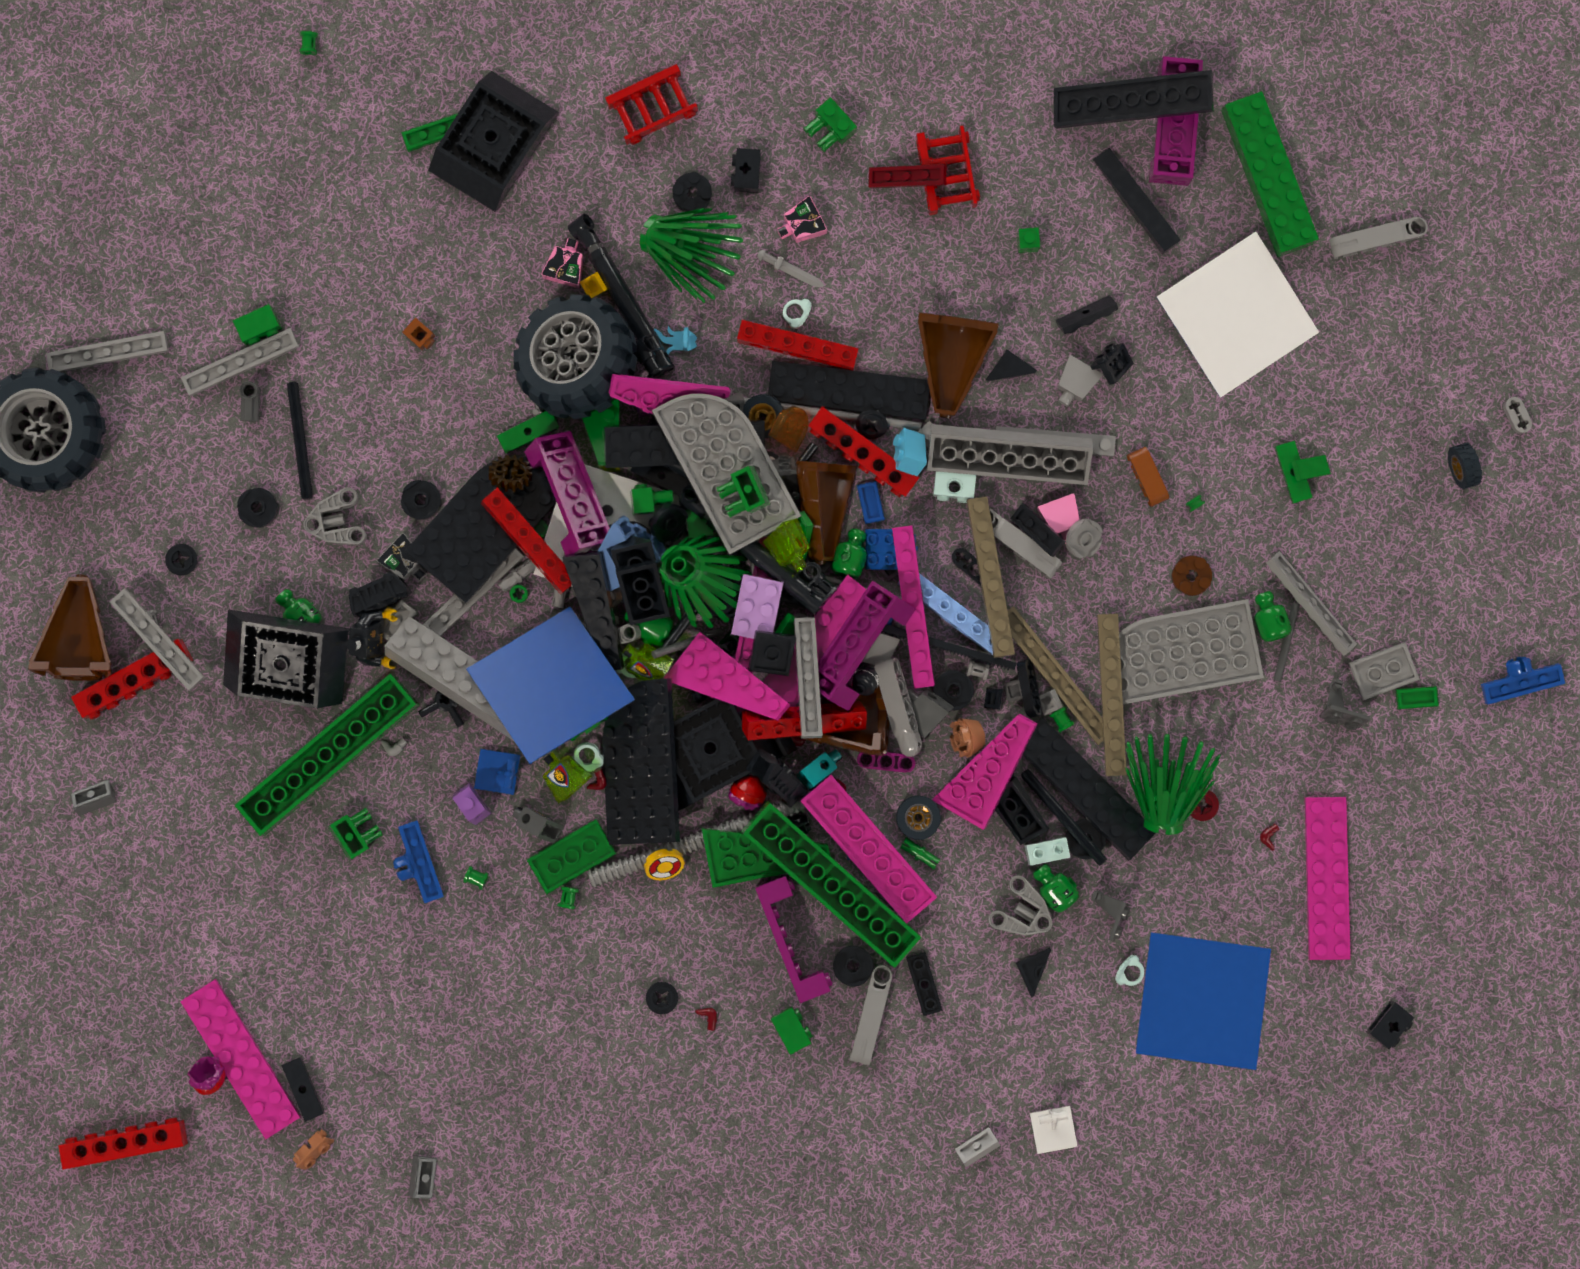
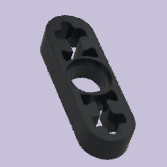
M964 548L954 550L951 555L953 564L981 587V582L978 581L980 576H973L970 573V567L977 565V559ZM963 552L966 561H969L970 558L973 560L967 566V569L963 568L966 565L963 561H956V553L961 554Z
M1030 659L1018 661L1017 672L1026 715L1029 718L1040 716L1042 714V707L1034 666Z

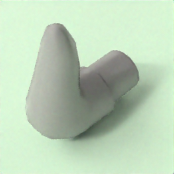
M403 738L397 744L395 743L394 746H391L384 740L381 741L389 756L398 755L408 743Z

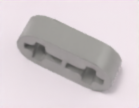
M1518 397L1507 399L1503 408L1512 429L1518 434L1528 432L1532 427V421L1524 403ZM1511 401L1513 404H1518V407L1515 408L1516 412L1514 409L1510 410L1509 408ZM1518 416L1521 422H1526V425L1524 426L1525 430H1523L1522 427L1519 428L1517 426V424L1520 423Z

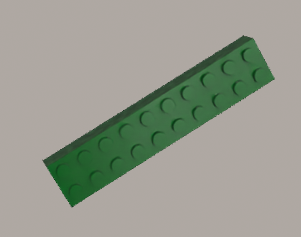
M390 673L234 806L259 836H266L420 704L398 678Z
M767 801L742 829L741 832L894 968L922 938L770 802Z

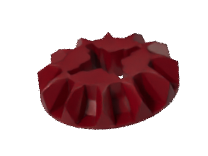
M1210 790L1204 796V800L1211 807L1204 808L1201 813L1200 807L1197 806L1191 814L1192 818L1198 821H1208L1217 814L1219 801Z

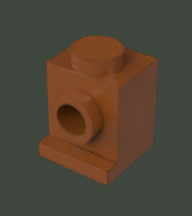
M416 317L402 331L421 350L424 348L429 349L435 342L433 339L435 337L434 333ZM419 334H425L422 340L418 339Z

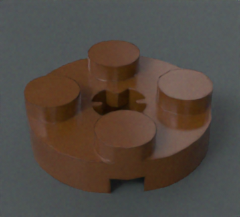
M1186 556L1175 564L1171 573L1172 583L1177 590L1187 596L1199 595L1211 585V567L1204 558ZM1189 570L1197 573L1195 581L1187 579L1186 575L1189 574Z

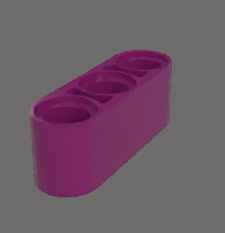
M887 752L884 754V756L891 758L892 763L889 767L881 765L880 760L883 756L870 755L872 760L869 765H863L860 761V757L864 753H859L857 756L858 765L866 769L907 773L911 772L916 765L913 757H907L899 753ZM903 758L911 760L912 765L907 770L903 769L900 765Z

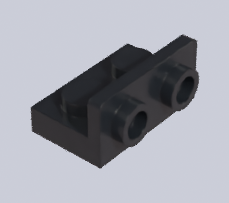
M1112 343L1104 348L1103 353L1095 358L1090 367L1092 370L1101 368L1108 384L1112 385L1116 384L1134 363L1124 343L1117 345Z

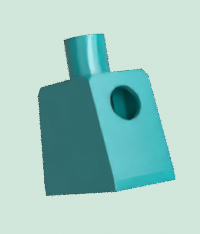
M836 749L829 754L824 752L796 774V776L809 791L837 769L836 763L843 757ZM821 763L825 766V769L820 767Z

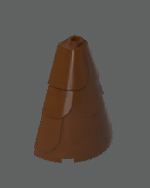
M919 312L918 325L924 349L923 355L929 376L927 381L934 411L939 413L941 418L951 419L952 415L955 416L971 389L972 381L997 334L999 323Z
M796 461L801 510L805 511L814 524L808 548L809 559L814 560L813 562L816 564L825 565L826 561H833L855 478L856 466Z
M82 574L68 577L29 660L28 670L41 676H46V673H49L51 676H54V679L69 681L100 680L103 678V675L109 677L112 664L99 615L101 611L92 581L88 576Z
M880 686L871 695L863 696L859 694L855 700L860 701L867 711L866 730L823 733L822 738L802 739L819 744L826 743L868 755L884 756L887 753L889 743V718ZM827 698L820 699V704L833 703Z

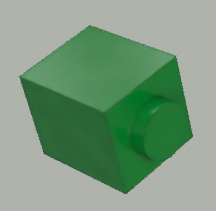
M1039 227L1018 229V253L1039 251Z

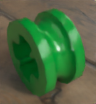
M1201 494L1185 504L1190 507V513L1206 503L1201 500Z
M515 585L510 590V598L516 603H523L528 598V591L522 585ZM520 588V591L524 590L522 599L518 600V597L514 598L516 589Z

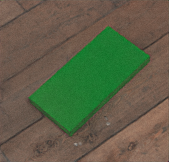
M595 819L528 858L527 862L547 895L617 853L613 846L609 845L605 832L598 820Z

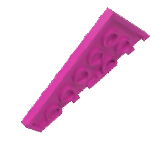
M612 374L608 393L611 397L641 408L642 411L649 414L652 413L653 409L680 396L709 394L726 399L729 397L731 390L729 387Z
M701 632L697 634L663 678H671L673 684L777 721L790 706L786 700Z
M1018 714L932 800L982 830L986 829L1038 723L1022 714Z

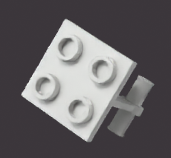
M1070 1106L1030 1113L1037 1154L1078 1147Z

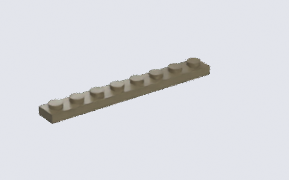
M987 497L967 499L994 658L1012 656L1015 654L988 499Z
M1011 607L1007 612L1012 639L1028 659L1031 660L1032 664L1051 688L1055 689L1059 698L1094 742L1099 745L1103 742L1102 717L1015 607Z
M1098 614L1097 627L1105 776L1127 775L1125 770L1126 754L1118 614Z

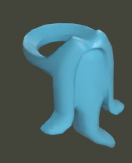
M668 326V333L673 337H665L659 330L654 329L663 343L673 345L667 349V354L673 350L689 351L697 347L695 342L697 337L688 327H684V331H672Z

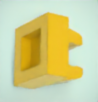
M598 272L580 281L585 293L591 298L607 290Z

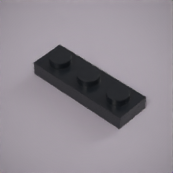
M1024 503L1019 506L1010 518L1052 557L1058 553L1066 542Z

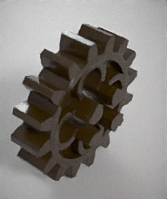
M506 455L503 459L499 456L498 462L493 460L492 466H489V480H491L492 485H497L499 489L504 488L505 492L508 489H512L515 492L516 488L523 490V485L529 486V481H532V467L529 466V461L524 462L523 457L516 459V455L512 458ZM510 467H513L511 470V479L508 480V478L510 477Z

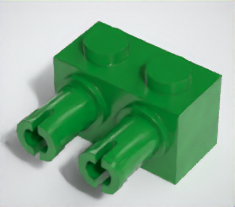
M831 97L816 109V118L803 128L810 138L822 127L827 128L829 133L816 143L819 148H822L821 150L824 153L836 141L842 145L857 132V126Z
M747 466L730 474L732 481L717 487L721 499L737 491L741 499L725 506L726 511H729L727 514L730 518L745 510L753 513L771 504L758 474L752 466Z
M647 484L635 485L634 489L630 491L633 516L653 514L655 505L673 502L672 490L654 491L652 487L647 488Z
M363 808V810L352 817L345 815L328 826V829L349 861L368 850V844L383 836L381 830L374 834L379 829L377 825H374V827L363 834L358 832L357 827L372 819L370 814L363 817V815L368 813L366 808Z

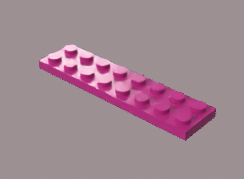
M849 575L844 578L838 590L814 616L818 662L866 591V588ZM795 646L789 676L768 674L763 683L790 704L789 707H794L799 702Z
M831 774L800 800L906 924L937 898L933 891Z
M1305 797L1309 960H1351L1346 797Z
M217 979L180 1001L214 1057L219 1058V1063L224 1067L226 1077L265 1140L301 1117Z

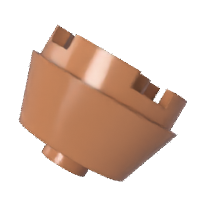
M959 718L950 724V728H953L950 742L954 752L959 751V757L966 756L969 758L984 748L985 732L979 721Z

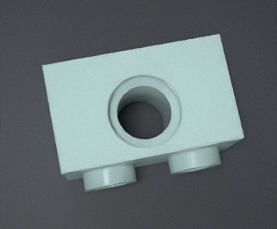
M936 471L933 496L937 497L939 501H949V498H955L959 503H967V499L974 498L976 475ZM957 483L960 490L958 492H951L949 484Z
M1066 837L1024 845L1028 865L1030 866L1070 858Z

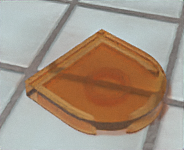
M796 406L782 410L769 436L789 450L797 453L808 430L809 420L807 413L802 408Z

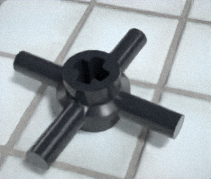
M438 690L435 694L434 702L418 711L422 718L437 709L449 712L457 728L464 725L456 709L458 704L451 699L449 704L443 703L444 694Z

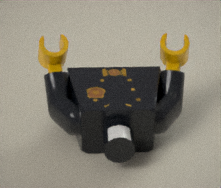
M387 607L384 612L374 611L362 614L359 620L349 629V640L346 642L349 655L356 656V660L365 666L380 667V665H383L386 668L395 669V666L389 665L390 658L385 656L381 659L383 656V618L395 622L398 618L393 615L391 616V614L398 611Z

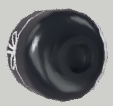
M862 666L853 675L851 685L860 695L869 696L878 688L879 678L875 668Z

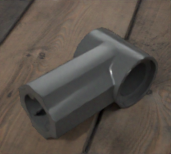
M246 381L241 384L239 389L241 394L240 421L259 422V397L261 389L257 384ZM249 386H253L255 389L252 396H247L246 389Z

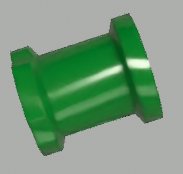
M301 31L302 46L299 49L300 54L317 55L315 45L318 33Z
M1065 706L1049 715L1056 722L1058 732H1062L1075 724L1065 712Z
M469 866L463 883H471L482 890L489 873H481L474 870L472 866Z
M561 886L562 895L557 906L575 909L574 902L579 889Z

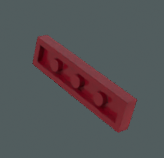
M947 165L869 167L868 187L876 189L946 186Z

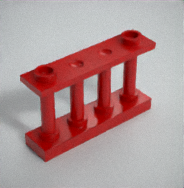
M677 64L605 97L609 109L614 108L617 110L628 132V135L624 136L627 145L630 143L635 145L641 142L644 136L680 119L685 118L687 120L696 115L695 112L698 111L697 104L689 105L678 83V77L681 76V72ZM665 83L671 84L682 107L681 110L672 114L660 91L661 85ZM648 91L653 93L664 115V118L653 122L642 99V94ZM631 99L635 101L646 123V126L639 130H635L624 107L625 102Z
M964 125L959 127V135L929 140V138H925L924 132L916 134L920 165H949L964 162L966 173L947 176L946 185L968 181L970 192L940 198L935 194L937 186H924L929 215L937 214L938 208H941L942 205L971 201L972 208H976L977 201H980L979 190H975L967 147V143H970L969 133L964 130ZM961 143L962 154L936 159L929 158L928 150H931L932 147Z

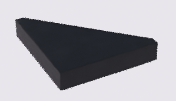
M1006 350L986 378V381L1035 374L1037 370L1009 350Z
M1050 947L1015 962L1031 997L1035 995L1051 952Z

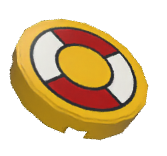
M660 849L646 858L644 870L646 875L653 880H667L678 875L684 868L685 862L681 852L672 849V851H668L667 849Z

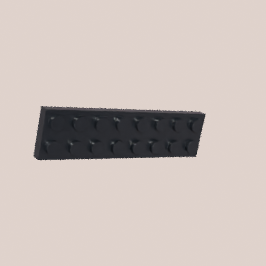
M1212 70L1054 88V127L1056 129L1214 112Z
M772 361L768 395L774 396L780 403L812 407L823 406L824 408L853 412L871 409L879 410L885 416L926 420L929 385L925 379Z
M750 420L765 448V421ZM659 424L604 427L605 468L680 465Z
M1042 717L1037 722L1038 724L1022 755L1130 861L1155 833L1144 827V818Z

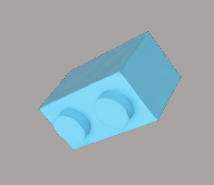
M903 428L893 441L896 469L918 476L927 464L925 435Z

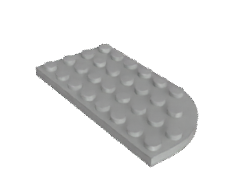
M689 394L670 400L652 410L654 417L729 555L801 517L753 425L735 405L725 399L709 394ZM747 466H752L755 468L771 504L753 513L745 510L730 518L727 514L729 511H726L725 506L741 499L737 491L721 499L717 487L732 481L730 474Z
M1248 599L1149 617L1134 622L1119 632L1123 704L1264 678Z

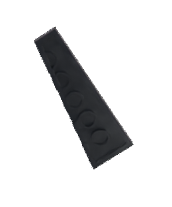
M603 553L564 555L562 557L590 636L613 669L622 670L625 666Z

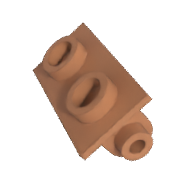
M323 1129L317 1131L308 1140L312 1146L310 1149L304 1144L294 1154L293 1161L297 1164V1168L304 1170L311 1168L316 1163V1159L330 1149V1145L334 1140L326 1137L327 1133Z

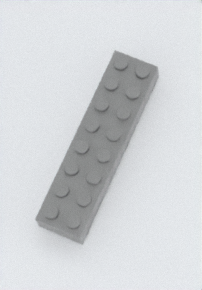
M931 424L927 471L1088 485L1093 444L1092 439Z
M408 616L385 644V656L513 740L466 670V668L478 661Z

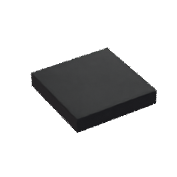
M755 630L748 670L789 676L796 636Z

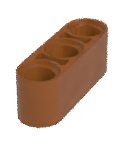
M1144 446L1127 454V460L1132 463L1133 473L1136 479L1140 481V488L1144 496L1149 500L1147 502L1148 505L1153 507L1168 500V491L1147 447Z

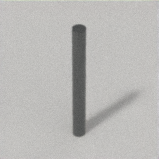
M1292 602L1288 618L1292 631L1290 635L1283 638L1274 681L1281 682L1300 607L1298 603Z
M720 627L703 634L712 639L723 635L724 632ZM696 636L653 650L651 652L652 657L655 659L687 648Z

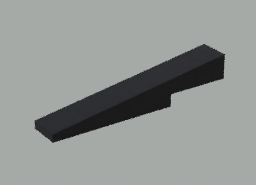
M1108 148L1095 157L1093 161L1137 223H1140L1161 254L1163 255L1179 244L1181 239L1112 150Z

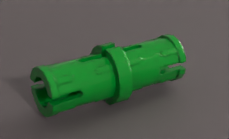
M906 837L904 840L905 844L902 843L900 849L914 856L916 861L920 860L934 870L937 866L935 863L938 864L940 858L926 851L924 846L920 847Z

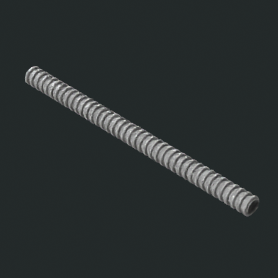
M800 800L790 808L782 802H779V805L773 804L785 817L789 815L792 817L795 813L798 815L800 811L804 813L807 809ZM758 810L754 814L752 812L749 813L748 816L745 814L742 818L739 816L737 820L731 819V822L726 821V824L714 825L712 829L742 833V829L757 814ZM697 831L695 835L684 836V839L680 838V842H672L670 844L668 842L664 846L661 844L659 848L656 846L653 850L650 848L647 852L642 851V854L630 855V858L619 859L617 863L614 861L611 865L608 863L606 867L600 866V869L594 868V871L589 870L590 882L592 886L597 887V884L603 885V882L614 881L616 877L618 879L622 875L625 877L627 873L631 875L633 871L639 872V869L644 870L646 858L660 849H667L668 851L676 849L683 855H686V852L692 853L694 849L698 851L700 847L703 849L705 845L702 832L699 833Z

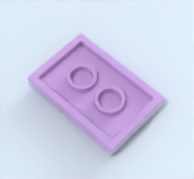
M743 574L731 634L754 639L755 630L774 632L784 582Z

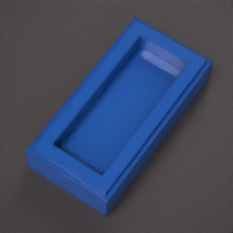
M873 481L857 485L865 524L884 521L885 518L877 482Z

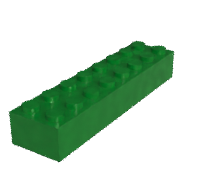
M1261 91L1225 104L1221 110L1277 258L1315 244L1319 237L1263 92Z

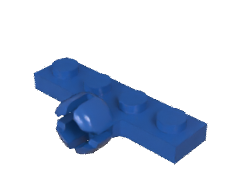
M1517 657L1516 661H1513V659L1507 661L1506 668L1508 673L1505 678L1483 683L1481 687L1485 704H1492L1565 684L1562 666L1559 663L1534 670L1529 658Z
M418 821L399 826L398 829L406 854L395 858L393 865L395 869L406 865L407 869L397 872V877L401 881L415 878L424 904L444 897Z

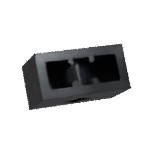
M737 148L736 154L732 155V166H735V174H731V186H734L735 192L758 193L761 149ZM744 167H748L747 174H743Z
M1390 1001L1366 1033L1387 1049L1394 1048L1399 1043L1401 1034L1404 1031L1407 1032L1412 1027L1414 1017L1396 1002ZM1390 1022L1393 1023L1394 1030L1390 1029Z

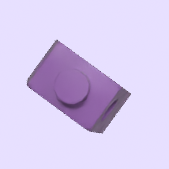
M468 783L453 794L454 802L470 823L477 825L492 814L471 783Z

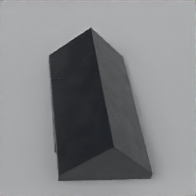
M630 536L626 541L611 548L616 575L630 625L670 617L651 540Z
M1013 773L995 811L1018 843L1022 845L1048 831L1049 827L1017 776Z

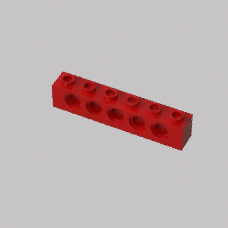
M746 320L741 321L737 336V343L852 371H854L859 348Z
M823 406L808 425L811 428L810 433L818 439L820 436L827 439L825 444L836 450L838 447L843 451L842 456L850 462L853 459L859 463L858 468L866 474L869 471L876 475L874 479L884 486L885 483L892 487L890 491L899 498L901 495L906 497L920 478L897 470L894 458ZM826 425H835L836 432L834 435L829 436L825 433ZM843 436H850L852 438V445L850 447H843L841 445V438ZM863 447L868 450L869 455L866 459L858 458L857 450ZM881 459L884 461L885 467L882 471H876L873 468L875 460ZM893 471H897L901 475V479L897 483H893L889 479V475Z
M498 487L482 500V506L560 595L572 586L564 563Z
M182 639L174 640L183 653L191 661H194ZM152 652L75 694L71 698L81 717L93 720L101 715L100 712L104 709H114L119 706V701L123 699L127 701L137 696V691L141 689L146 691L154 687V682L161 679V681L169 679L172 677V672ZM153 665L155 673L149 676L148 668ZM133 675L137 677V683L134 686L130 684V678ZM115 685H118L120 691L115 696L112 693V689ZM97 695H100L102 698V702L99 705H96L94 701Z
M855 701L849 711L835 703L821 704L822 734L866 730V709L860 701ZM799 706L789 707L778 721L752 711H743L742 730L747 740L801 736Z
M177 1117L165 1119L163 1124H157V1121L145 1123V1127L137 1128V1125L125 1127V1131L122 1132L112 1129L105 1131V1135L97 1136V1133L84 1135L85 1139L77 1140V1137L64 1139L65 1143L58 1145L62 1170L183 1147L188 1144L184 1120H177ZM160 1130L166 1131V1140L160 1137ZM140 1134L146 1135V1143L140 1141ZM121 1137L126 1139V1147L120 1145L119 1140ZM101 1141L106 1143V1151L100 1149L99 1144ZM81 1145L87 1149L86 1155L80 1153L79 1148Z

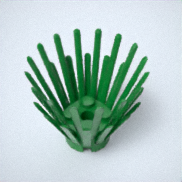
M701 208L666 216L652 215L643 226L648 228L646 235L640 234L641 250L652 257L680 292H682V288L675 279L696 300L698 297L703 303L706 302L678 272L711 299H716L713 293L705 288L698 279L679 263L719 289L725 290V285L708 275V269L692 259L729 276H734V271L702 256L715 259L716 255L709 253L713 252L739 260L741 258L740 254L703 244L699 241L713 244H721V240L742 243L743 238L687 229H739L742 227L741 224L690 222L735 219L737 216L727 215L729 212L694 215L710 212L712 208Z
M700 534L687 542L690 539L689 536L678 545L675 544L667 549L660 560L662 561V566L659 571L662 586H665L668 608L672 607V593L676 615L679 620H681L682 615L677 593L693 627H697L695 622L696 616L688 598L709 628H713V624L710 621L712 614L702 600L724 622H728L729 618L722 612V610L726 609V605L713 594L736 609L737 602L724 593L735 597L736 592L734 590L740 592L741 588L740 585L719 576L740 581L743 574H752L749 571L712 564L738 565L740 561L748 560L744 556L704 555L727 551L724 545L701 548L720 542V537L706 540V538H703L706 534Z
M1149 734L1147 738L1150 787L1147 764L1142 756L1140 740L1138 737L1134 739L1142 783L1132 746L1127 741L1128 749L1126 748L1134 781L1129 769L1125 767V770L1144 816V827L1158 834L1159 829L1166 830L1165 835L1181 833L1187 819L1215 783L1214 780L1209 784L1213 777L1212 773L1220 762L1218 760L1221 755L1216 756L1212 765L1207 768L1215 752V748H1211L1201 769H1195L1204 745L1203 741H1200L1192 762L1186 764L1180 782L1188 738L1186 736L1182 738L1177 765L1174 759L1171 760L1168 774L1170 735L1165 734L1163 762L1162 767H1159V759L1154 756L1153 736Z

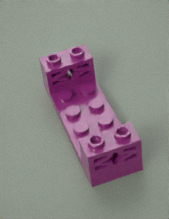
M1163 56L1158 66V76L1202 71L1203 60ZM1199 113L1157 118L1154 157L1150 162L1149 183L1182 186L1190 184L1194 175Z
M571 431L535 438L524 452L532 469L543 467L569 532L560 542L565 555L598 552L610 527Z
M872 580L818 662L820 694L849 711L859 693L846 684L890 618L905 626L916 609Z
M786 875L756 886V892L799 1002L803 1003L831 992L830 986L833 985L828 972L824 974L823 969L802 978L799 977L802 975L799 963H794L792 959L795 953L791 943L787 944L785 941L788 935L784 925H779L777 919L780 918L776 905H771L793 896L792 891L795 890L792 878L787 879Z

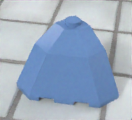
M621 516L612 524L598 552L603 553L610 591L620 587L611 554V548L626 541L630 536L650 539L657 563L661 562V557L666 551L662 542L658 541L653 535L648 534L646 528L641 525L630 523L629 518L626 516Z

